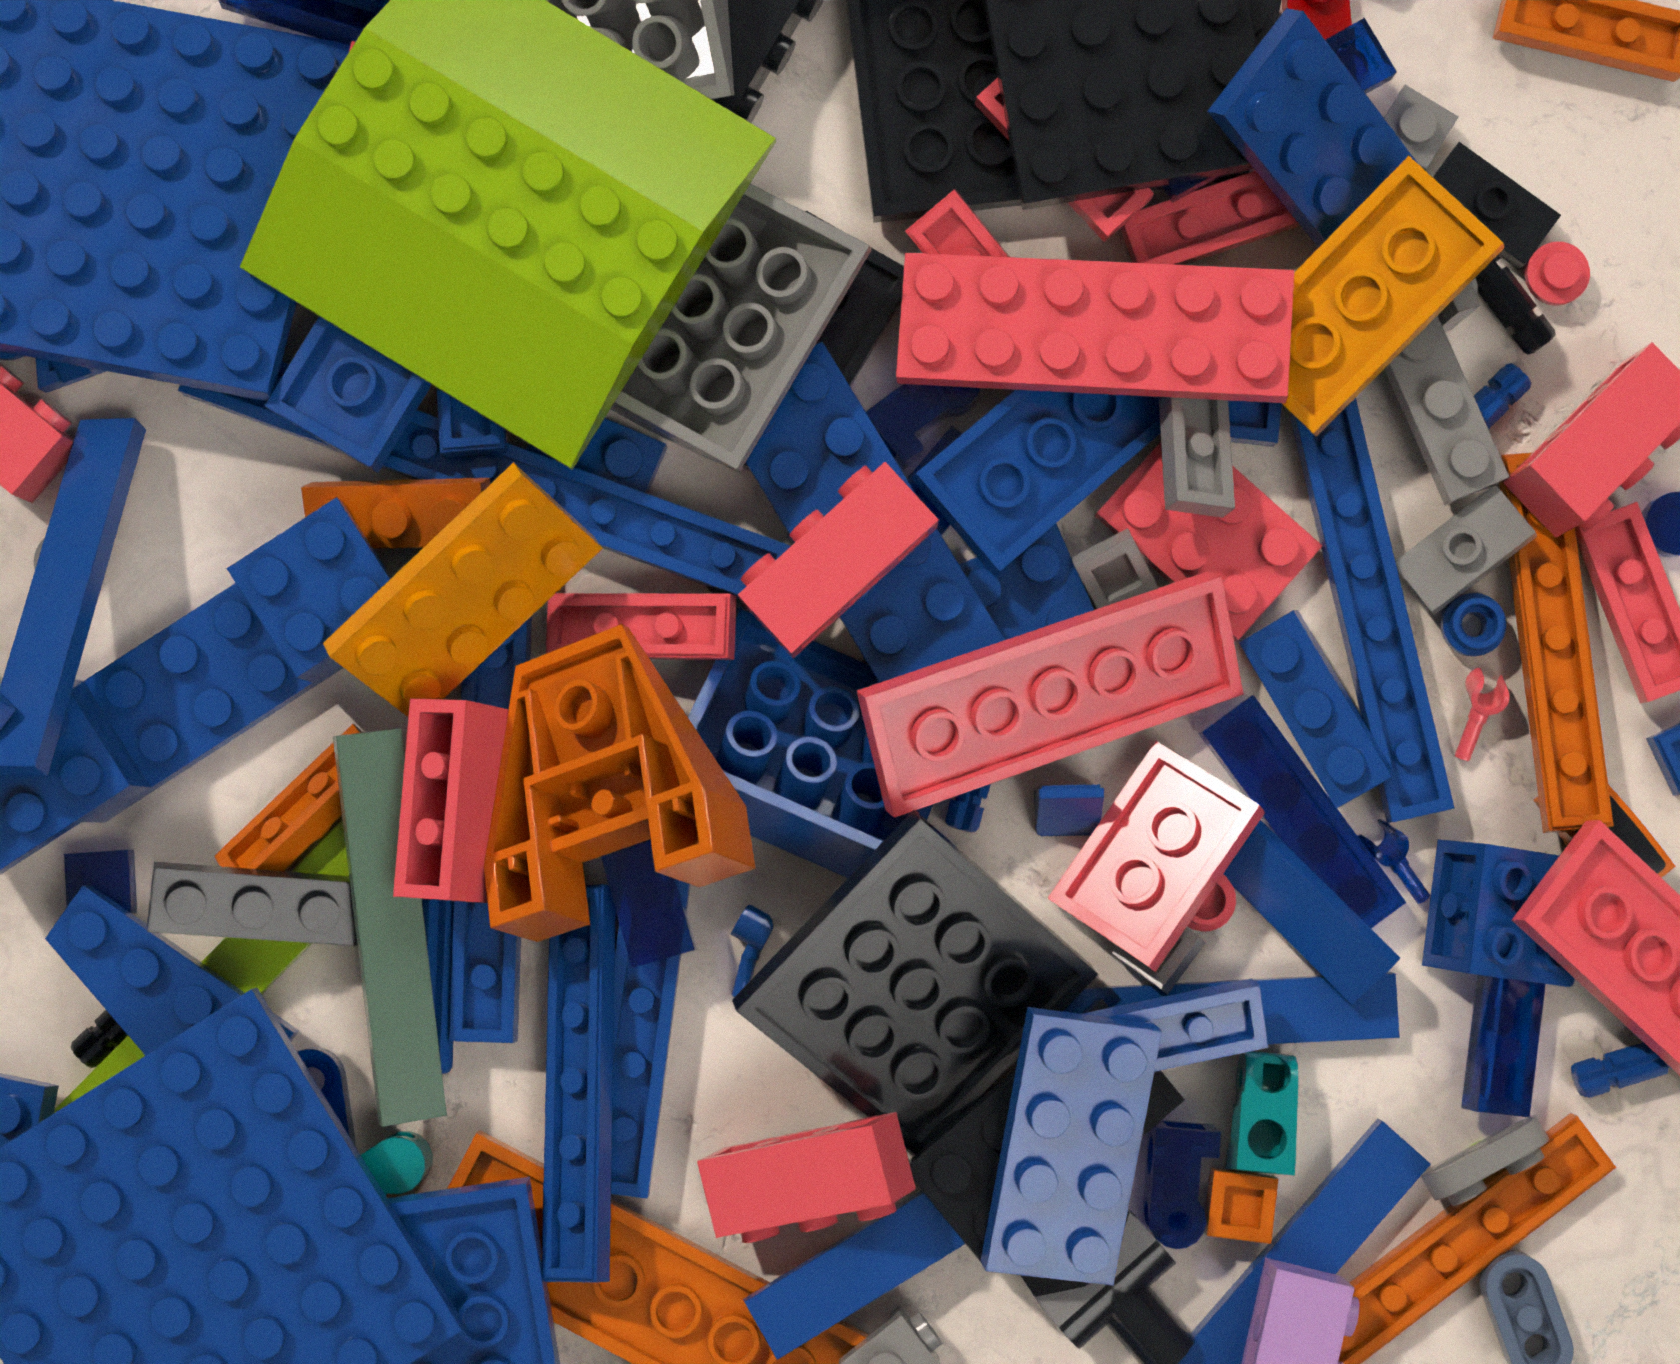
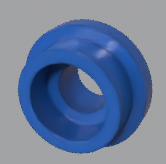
M1467 593L1459 596L1447 605L1441 618V632L1448 646L1455 652L1470 657L1481 656L1493 651L1502 642L1506 632V618L1500 605L1491 597L1481 593ZM1467 614L1477 616L1481 622V631L1476 637L1467 635L1462 628V620Z

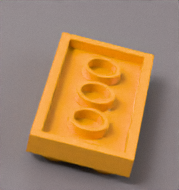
M1410 156L1294 272L1288 397L1286 403L1282 404L1316 437L1505 248L1504 242Z
M513 462L324 641L323 645L330 658L408 717L410 699L443 700L603 548L584 526Z

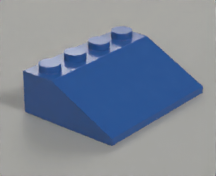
M741 610L736 617L734 660H715L688 718L745 803L751 836L849 878L910 814L907 813L894 818L885 810L859 704L857 690L879 682L868 664L815 641H812L793 659L753 614ZM933 804L915 811L927 820Z

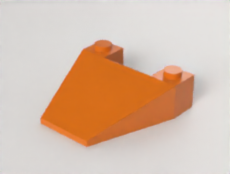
M620 624L515 666L484 861L491 929L539 942L590 925L583 863L650 839L655 872L699 888L756 869L745 803L629 627Z

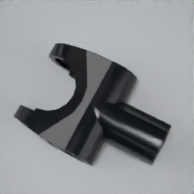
M1129 1208L1113 1286L1021 1275L1041 1308L1078 1349L1083 1347L1105 1326L1112 1331L1139 1364H1177L1186 1356L1189 1349L1195 1343V1338L1150 1287L1176 1262Z

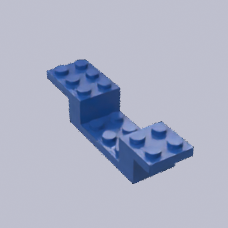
M336 497L226 568L235 581L233 585L86 680L75 679L48 776L0 775V875L81 822H107L343 669L341 665L329 657L323 642L392 577L342 500Z

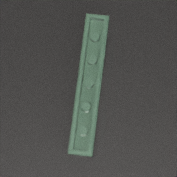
M395 728L333 736L378 1123L385 1127L447 1116L422 899L393 897L405 763L402 729Z

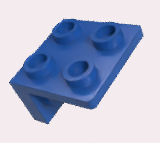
M1438 839L1422 966L1564 987L1573 986L1575 978L1512 921L1513 917L1560 855L1484 843Z

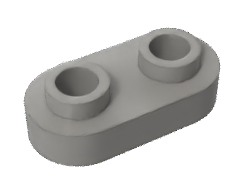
M1533 1115L1494 1133L1426 1171L1421 1178L1435 1201L1448 1197L1452 1206H1456L1485 1191L1487 1187L1482 1179L1506 1167L1509 1174L1514 1175L1540 1162L1545 1157L1540 1147L1550 1139L1537 1116Z

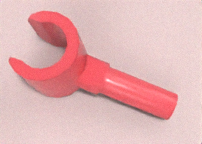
M1481 668L1472 670L1465 682L1472 707L1454 755L1465 761H1470L1483 725L1486 724L1489 715L1498 714L1509 703L1510 696L1502 675L1499 676L1494 690L1485 694L1480 693L1484 685V675Z

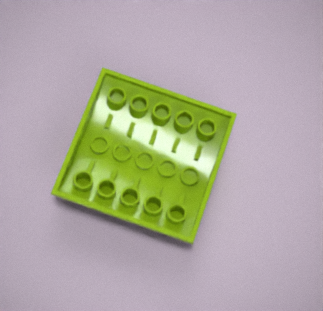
M390 0L363 29L294 138L240 264V268L573 470L776 143V138L546 0Z

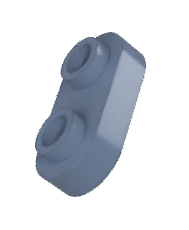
M1507 1251L1505 1254L1494 1259L1481 1272L1480 1290L1507 1363L1571 1364L1574 1354L1573 1342L1545 1268L1535 1259L1518 1251ZM1510 1273H1519L1521 1278L1519 1289L1512 1294H1505L1502 1287L1504 1278ZM1532 1335H1541L1543 1339L1542 1349L1535 1355H1527L1525 1352L1526 1340Z

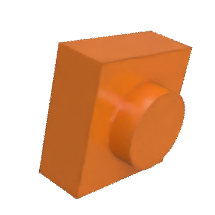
M1210 1167L1204 1233L1212 1237L1271 1244L1279 1179L1274 1175Z

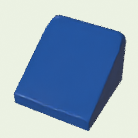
M1100 784L1037 787V790H1034L1035 831L1037 835H1091L1101 821L1104 788H1100Z

